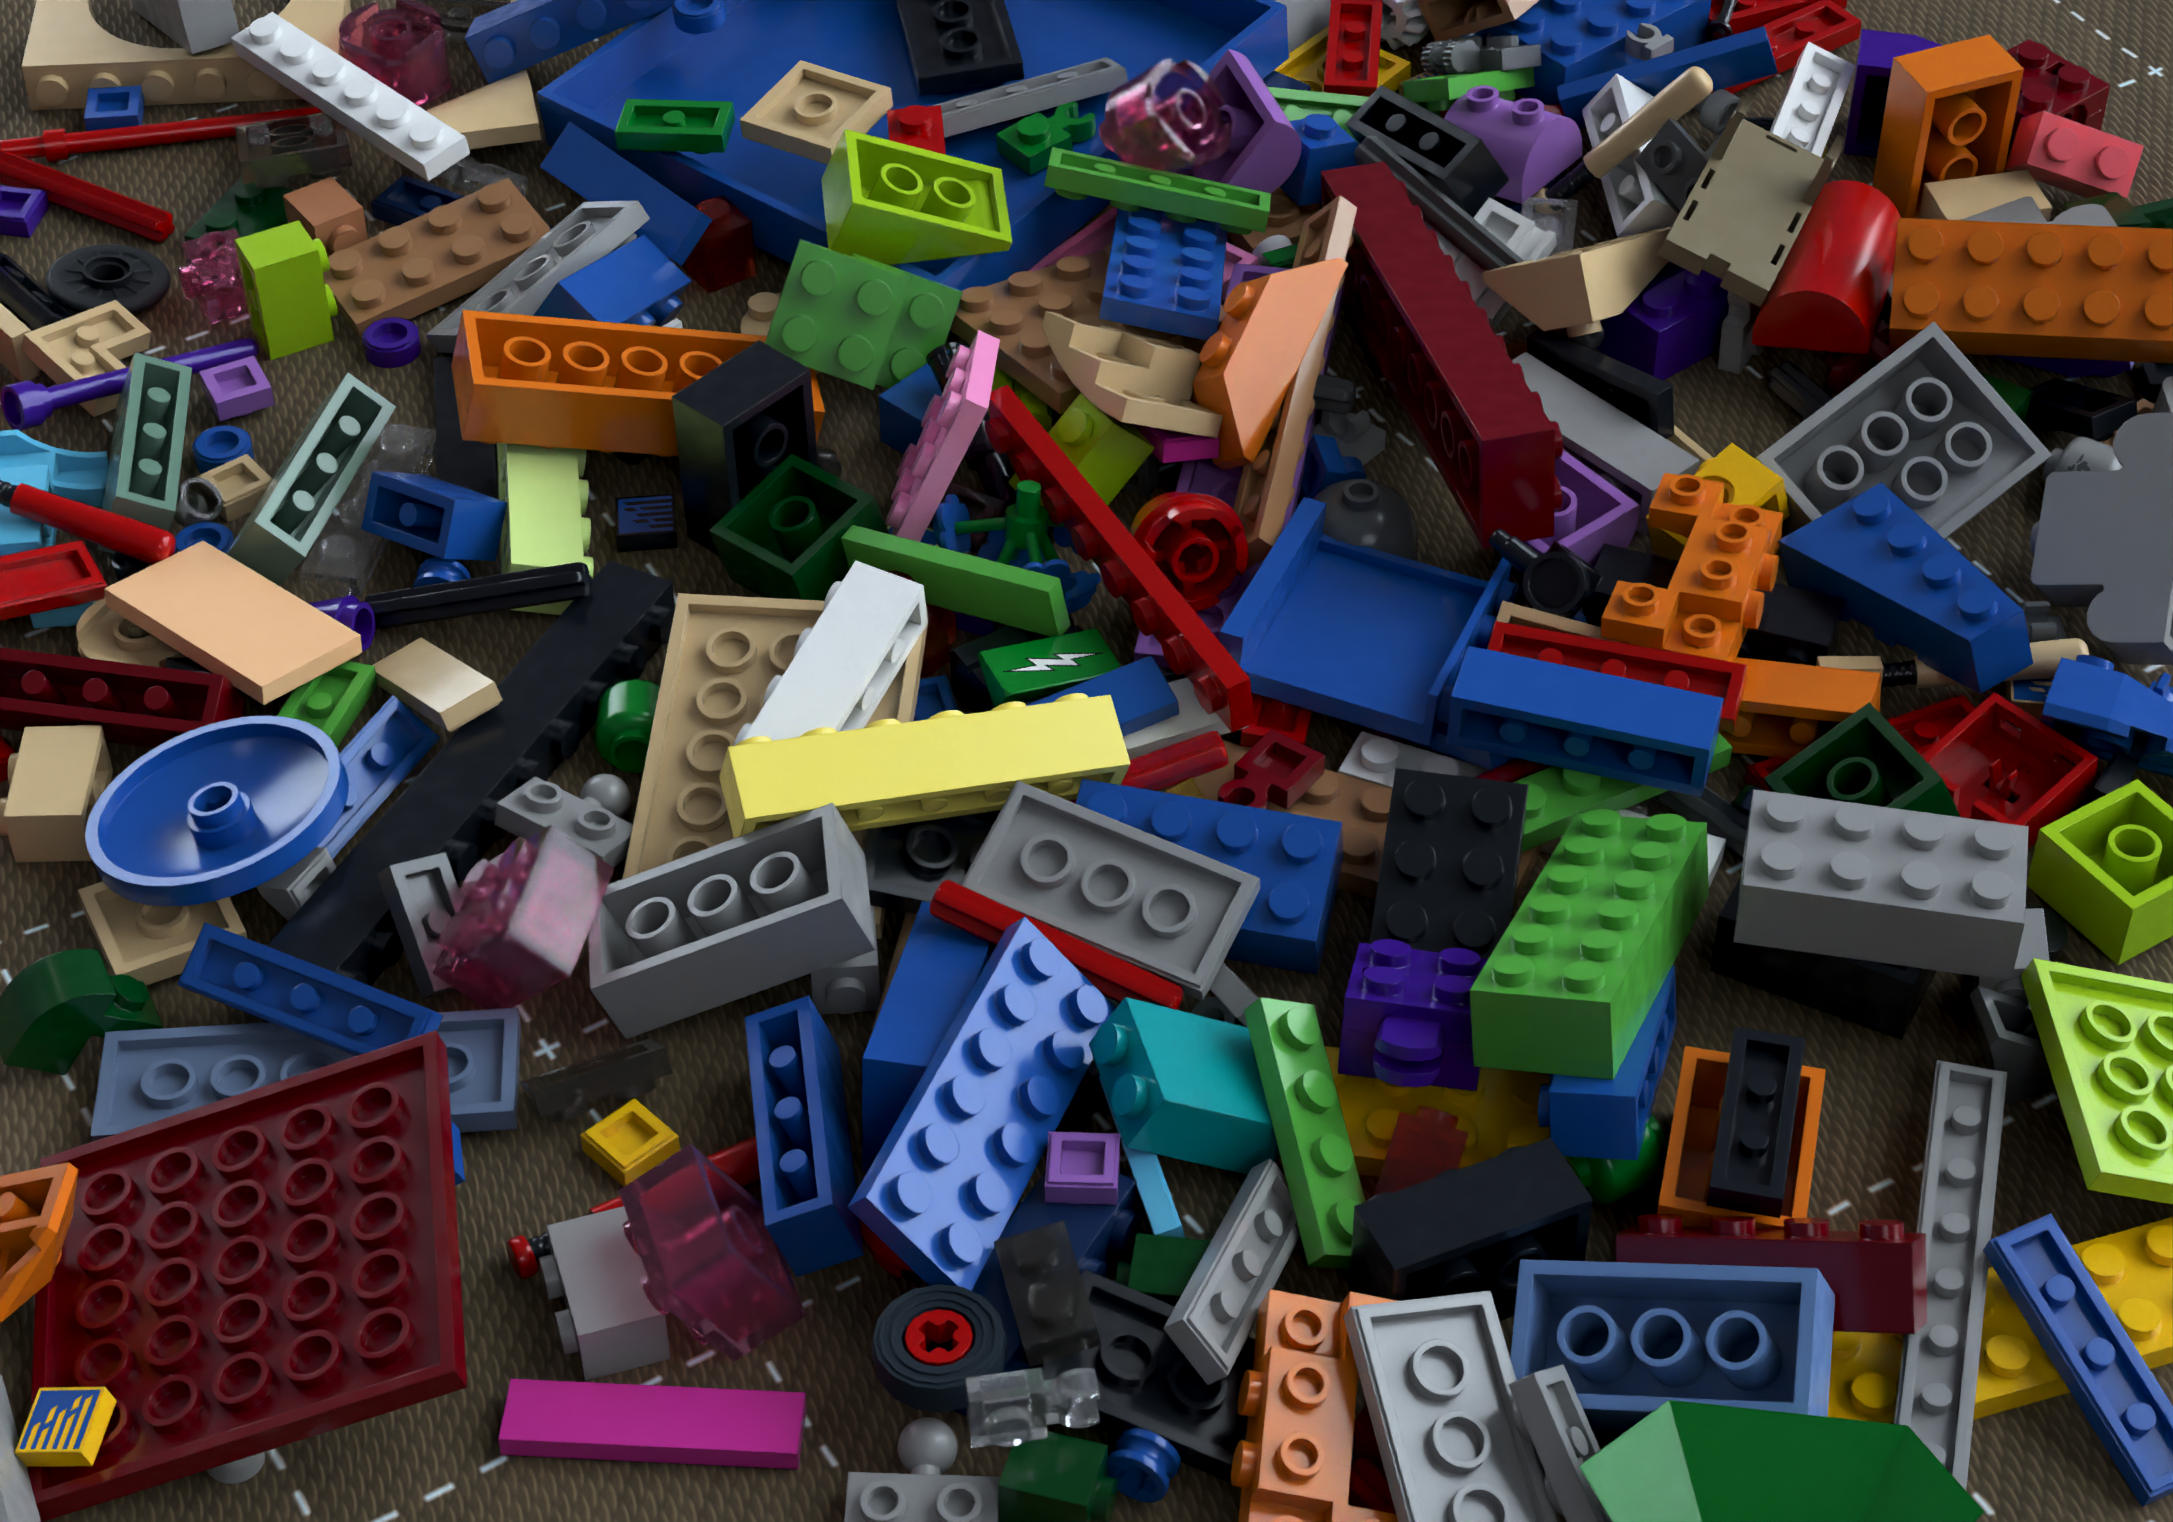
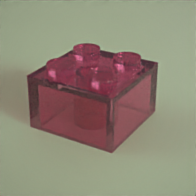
M549 825L526 840L522 837L517 838L504 853L490 861L486 859L480 860L466 876L461 889L466 894L459 913L450 919L439 937L438 944L443 950L433 970V974L485 1009L512 1008L570 977L614 868L553 825Z
M693 1145L685 1146L619 1190L628 1220L623 1223V1231L634 1251L642 1258L647 1274L641 1278V1284L647 1298L661 1314L667 1315L671 1312L683 1321L690 1334L699 1344L705 1346L711 1343L735 1362L806 1316L786 1260L765 1228L763 1205Z

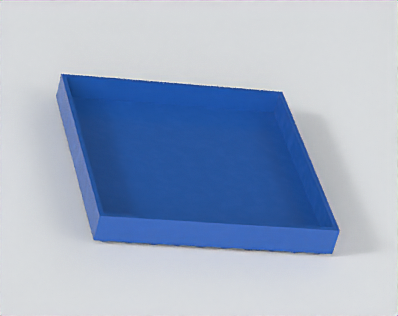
M724 0L727 18L725 23L718 29L704 34L685 33L676 27L672 7L638 20L538 91L537 98L547 145L553 147L570 121L712 219L710 225L791 264L800 239L828 248L821 182L828 165L743 138L740 119L800 60L891 88L893 107L890 110L903 109L911 105L932 106L1107 57L1126 68L1129 87L1075 101L1078 103L1079 118L1089 113L1095 115L1096 134L1089 140L1072 142L1073 152L1154 168L1177 150L1166 130L1228 49L1245 55L1262 80L1289 58L1287 6L1274 0H1004L1023 60L1024 79L1009 81L999 86L984 85L954 90L948 94L920 96L894 0ZM626 99L733 102L736 120L725 153L697 154L681 151L643 152L640 150H618L615 129ZM1057 107L1039 111V113L1046 118H1050L1055 115ZM887 113L866 133L867 135L889 140ZM1032 114L945 138L946 155L1002 169L1013 243L1008 251L890 266L961 291L970 287L992 285L1007 280L1014 273L1031 269L1110 204V200L1088 196L1083 200L1062 197L1055 192V188L1044 186L1048 167L1033 175H1029L997 152L996 133Z

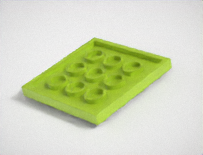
M2033 958L2021 974V980L2087 1190L2173 1204V984Z

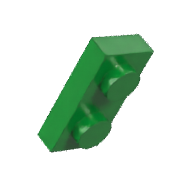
M626 99L615 129L618 150H640L643 152L725 153L736 120L733 102Z

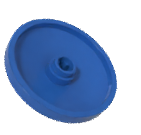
M267 715L240 717L208 724L174 737L150 750L124 769L107 786L89 815L85 833L86 847L105 885L114 893L136 903L164 907L188 906L231 897L280 875L306 857L324 840L344 810L349 791L348 775L332 739L321 729L308 722L289 717Z

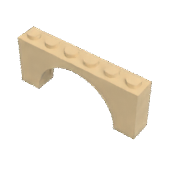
M36 0L21 66L31 110L85 108L88 88L141 85L145 101L144 106L303 99L238 56L233 43L196 54H191L184 48L143 46L122 40L97 24L94 20L90 0ZM290 0L287 6L278 14L281 18L350 61L354 26L349 0Z

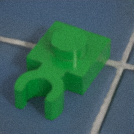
M1075 101L1058 106L1055 115L1050 118H1046L1041 113L1036 112L996 133L997 152L1029 175H1033L1048 167L1052 147L1073 151L1072 142H1083L1092 138L1096 134L1095 115L1089 113L1079 118L1078 103Z

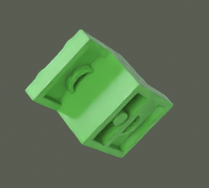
M800 239L765 344L808 368L874 390L875 384L889 389L927 364L926 356L928 353L941 345H945L963 292L855 253L851 257Z

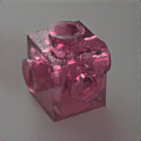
M235 228L222 232H209L198 239L181 243L186 264L185 266L178 267L182 289L188 300L197 299L210 324L248 314L234 241L241 237Z

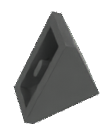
M1977 986L1969 996L1981 1054L1987 1069L2007 1072L2004 1105L2056 1090L2029 1002Z

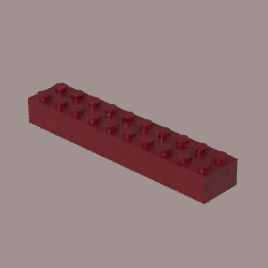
M1386 162L1321 171L1322 208L1339 195L1357 207L1352 229L1354 241L1345 258L1348 266L1344 272L1346 274L1343 306L1482 548L1492 547L1488 540L1494 531L1502 528L1511 536L1518 537L1522 541L1553 537L1554 512L1562 509L1563 502L1560 482L1555 475V459L1562 457L1563 439L1558 423L1550 421L1546 416L1539 393L1537 391L1531 392L1527 386L1521 365L1513 363L1508 356L1503 337L1494 334L1489 325L1486 310L1483 307H1477L1472 299L1468 282L1459 279L1452 257L1444 255L1439 247L1435 230H1428L1423 222L1419 205H1412L1404 182L1402 180L1397 181Z

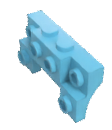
M17 429L0 431V480L9 482L12 485L23 483L93 507L103 506L109 464L107 451H70L34 440ZM0 504V556L54 546L56 544L57 529L10 512L9 507ZM96 601L30 614L33 628L70 627L77 625L81 615Z

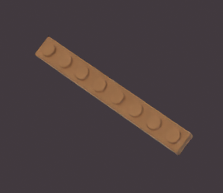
M1339 195L1304 221L1292 269L1338 257L1345 261L1346 254L1354 241L1352 229L1357 207ZM1344 274L1254 463L1243 466L1233 510L1241 520L1247 539L1248 562L1246 570L1256 563L1265 560L1282 533L1286 510L1295 493V488L1292 484L1297 463L1305 450L1303 437L1307 420L1315 407V400L1313 399L1317 378L1325 365L1323 352L1327 335L1335 322L1333 310L1337 293L1344 283Z

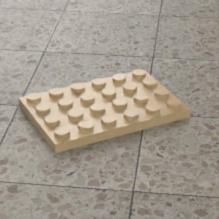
M678 593L623 879L734 839L719 779L727 747L734 746L739 731L746 723L753 724L764 706V697L770 682L776 675L783 676L794 659L795 646L801 633L808 627H814L823 613L825 601ZM928 624L908 654L866 726L882 719H897L901 723L914 721ZM864 830L852 831L851 833L862 848ZM874 906L876 938L882 939L886 908Z

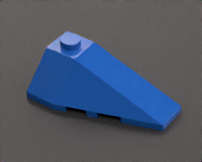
M2077 655L2076 661L2061 657L2044 704L2041 722L2092 753L2098 759L2110 761L2113 754H2117L2120 750L2140 760L2136 769L2173 778V703L2127 674L2113 671L2115 665L2108 660L2091 655Z

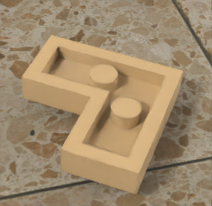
M113 300L25 333L22 352L59 385L126 368L119 360L134 355L135 352L139 353L149 349L152 331L117 300ZM121 393L79 404L93 417L116 409Z

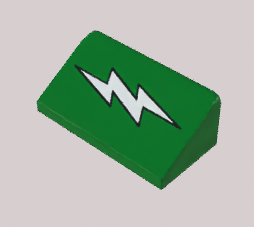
M1096 628L984 650L978 653V659L994 708L1007 702H1024L1059 692L1120 668L1119 662Z

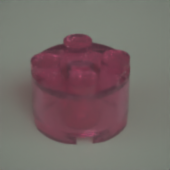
M396 0L397 8L380 10L379 3L375 2L361 6L349 13L341 21L339 27V45L343 58L418 106L435 100L451 88L452 83L444 28L441 24V18L435 9L417 1Z
M1167 58L1111 92L1105 107V121L1099 126V136L1104 146L1108 150L1116 152L1122 162L1188 176L1218 159L1226 152L1231 140V123L1228 122L1223 125L1219 108L1226 105L1212 78L1201 67L1191 61L1183 60L1180 63L1171 62L1172 58Z

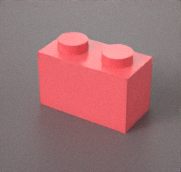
M2041 111L2021 118L2005 170L2011 172L2028 170L2036 181L2085 198L2117 192L2125 199L2128 197L2144 146L2058 115Z

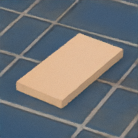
M203 540L104 588L108 608L210 672L224 675L234 687L263 705L362 653L360 634Z

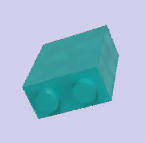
M1128 997L1122 1000L1108 1020L1099 1027L1094 1038L1090 1041L1089 1047L1127 1148L1247 1175L1252 1167L1270 1158L1273 1162H1276L1280 1157L1247 1027Z

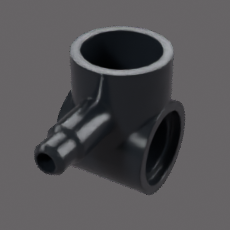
M1502 528L1496 529L1488 540L1489 544L1499 551L1501 557L1524 573L1523 582L1517 590L1539 611L1573 619L1604 579V576L1556 540L1541 555L1518 537L1511 536Z

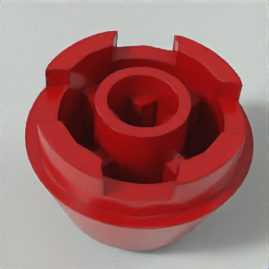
M1188 492L1164 493L1147 502L1132 522L1130 534L1195 612L1218 604L1221 600L1217 596L1230 586L1237 573L1243 576L1246 570L1248 544L1241 520L1227 503L1214 496Z

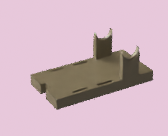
M1748 90L1746 96L1741 97L1711 157L1657 255L1698 276L1701 270H1704L1722 279L1719 287L1761 307L1814 202L1844 148L1841 145L1845 137L1838 134L1825 159L1743 119L1756 95L1755 92ZM1684 217L1690 218L1689 221L1684 220ZM1788 228L1792 229L1793 232H1792V233L1788 232V231H1787ZM1771 261L1777 262L1776 265L1772 264Z

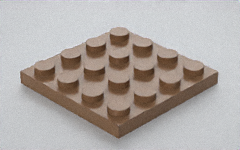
M1111 243L1107 244L1102 250L1083 256L1064 257L1058 260L1055 265L1033 272L1021 271L1014 273L1007 280L992 285L964 289L950 331L969 345H971L978 330L1000 339L996 366L1059 414L1064 413L1081 392L1062 369L1048 343L1042 327L1045 311L1062 314V316L1081 324L1100 327L1102 324L1170 341L1199 354L1207 342L1201 339L1099 319ZM1222 304L1220 306V316L1217 331L1226 315V312H1224Z

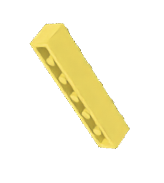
M1073 693L1062 696L1052 703L1026 706L1023 702L1014 701L1001 704L986 712L964 714L959 710H947L939 712L927 720L901 723L897 719H882L870 723L865 728L839 732L833 728L822 727L810 730L800 737L773 741L766 736L751 737L740 741L735 746L727 747L719 779L733 837L737 838L830 803L835 805L851 832L1002 810L1017 780L1065 800L1077 799L1082 779L1121 785L1131 763L1111 695L1088 698L1086 694Z

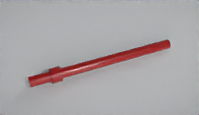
M317 107L72 133H66L65 128L43 130V136L0 140L1 150L25 159L46 157L47 162L69 160V154L325 127L323 111Z

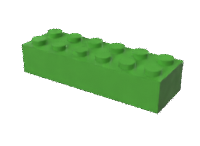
M1594 809L1583 814H1576L1470 989L1473 1060L1475 1067L1614 1080L1709 895L1706 822L1686 821L1680 815L1668 813L1657 814L1649 818L1622 817L1618 812L1610 809Z

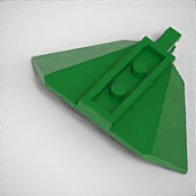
M1668 1400L1579 1466L1612 1522H1976L1984 1513V1510L1908 1425Z

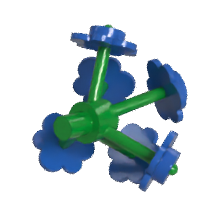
M1024 480L1017 484L1016 503L1007 508L1006 516L970 520L966 505L959 504L958 497L955 494L946 496L945 503L939 504L933 520L934 538L939 547L965 554V551H969L971 547L970 533L990 531L987 536L988 544L983 545L979 549L977 557L1060 578L1068 614L1080 610L1091 601L1092 595L1097 590L1095 586L1101 581L1098 573L1088 574L1086 571H1078L1072 574L1070 573L1068 562L1059 559L1047 535L1048 527H1054V539L1059 546L1072 547L1074 553L1078 554L1068 529L1063 523L1055 525L1049 518L1048 511L1044 506L1040 505L1041 485L1038 482Z

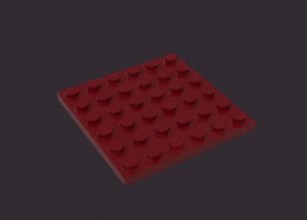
M436 1030L41 1158L40 1168L69 1162L78 1169L73 1217L62 1247L60 1261L55 1268L52 1280L35 1294L31 1408L39 1388L106 1387L117 1400L93 1466L29 1467L28 1474L41 1522L467 1388L447 1047Z

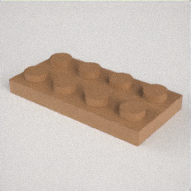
M506 178L497 183L486 185L480 190L447 205L436 207L431 212L399 226L388 228L381 234L349 248L336 251L328 256L330 270L323 273L324 282L328 284L334 295L337 310L362 341L364 330L375 321L390 317L409 320L483 287L551 229L512 181Z

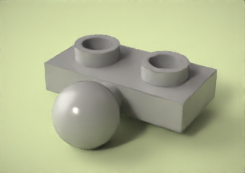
M598 774L591 777L583 785L579 798L562 790L558 785L535 776L496 804L495 825L530 843L533 842L553 852L554 855L562 859L566 858L576 863V866L601 878L627 858L633 824L622 818L630 808L631 794L626 783L612 774Z
M932 1417L919 1418L909 1423L903 1429L897 1445L899 1459L910 1474L848 1472L844 1522H999L998 1483L1000 1477L942 1475L953 1465L956 1459L958 1449L956 1436L952 1429L939 1419Z

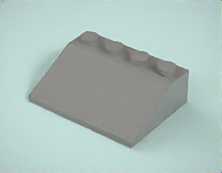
M1932 322L1755 459L1784 480L1790 516L1783 521L1782 528L1788 533L1796 531L1882 482L1944 539H1947L2047 461L2052 454L1935 322Z

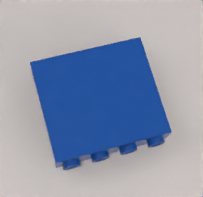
M1304 497L1219 632L1220 643L1250 678L1252 693L1430 746L1441 723L1448 724L1451 694L1468 646L1487 649L1502 601L1514 604L1517 584L1509 582L1512 564L1502 557L1493 576L1487 582L1370 547L1355 546L1336 541L1323 534L1327 503Z

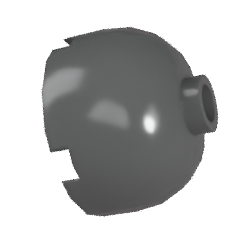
M1347 479L1328 485L1313 498V500L1327 503L1323 534L1336 541L1355 546H1366L1417 561L1418 534L1414 512L1397 490L1378 481Z

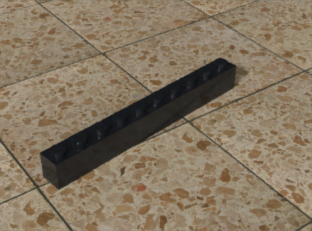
M609 560L592 579L593 583L589 596L573 600L497 686L503 699L500 704L464 724L267 946L372 986L387 967L397 963L404 951L377 874L390 865L446 852L457 885L460 881L468 879L473 873L478 860L496 839L503 838L508 832L495 825L496 804L535 776L547 781L564 759L574 755L581 739L596 723L598 703L605 691L621 681L638 679L643 673L646 663L662 644L669 643L675 612L673 582Z

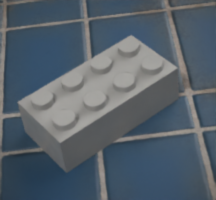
M1753 789L1744 845L1734 942L2012 981L2025 925L2029 826Z
M833 803L587 892L590 990L625 1039L875 950L865 854Z

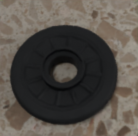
M117 244L93 245L71 251L57 259L46 275V287L50 296L64 308L76 313H81L117 300L131 314H135L161 301L168 292L171 282L168 268L158 257L139 248Z

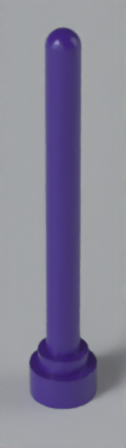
M242 338L162 358V360L191 367V375L199 373V371L253 355L256 357L259 352V346L252 338ZM129 367L47 388L42 383L34 384L30 380L6 385L1 391V406L4 416L14 430L21 431L41 426L45 418L51 417L53 410L121 393Z

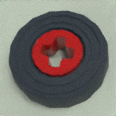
M936 1284L912 1289L891 1301L877 1319L871 1348L879 1382L895 1400L916 1410L946 1412L966 1408L989 1394L1002 1377L1007 1355V1338L999 1313L985 1297L964 1287ZM952 1339L953 1350L949 1352L941 1347L933 1349L930 1353L926 1351V1344H931V1340L941 1344Z

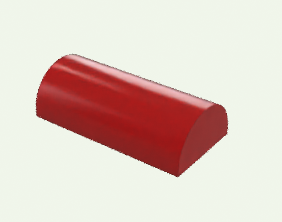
M1839 180L1824 184L1759 309L1753 327L1752 344L1756 346L1868 354L1894 272L1898 218H1901L1896 206L1884 193L1870 185L1857 181Z

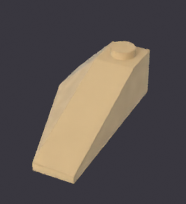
M1672 226L1555 253L1552 256L1538 259L1536 262L1534 260H1527L1482 272L1484 284L1543 331L1566 327L1568 337L1602 331L1600 320L1622 314L1669 262L1657 254Z

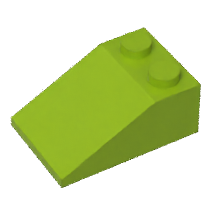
M844 129L821 179L828 249L851 257L855 253L887 265L1009 250L1013 242L1002 169Z

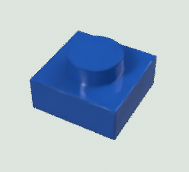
M141 85L88 88L84 115L86 130L142 125L145 101Z

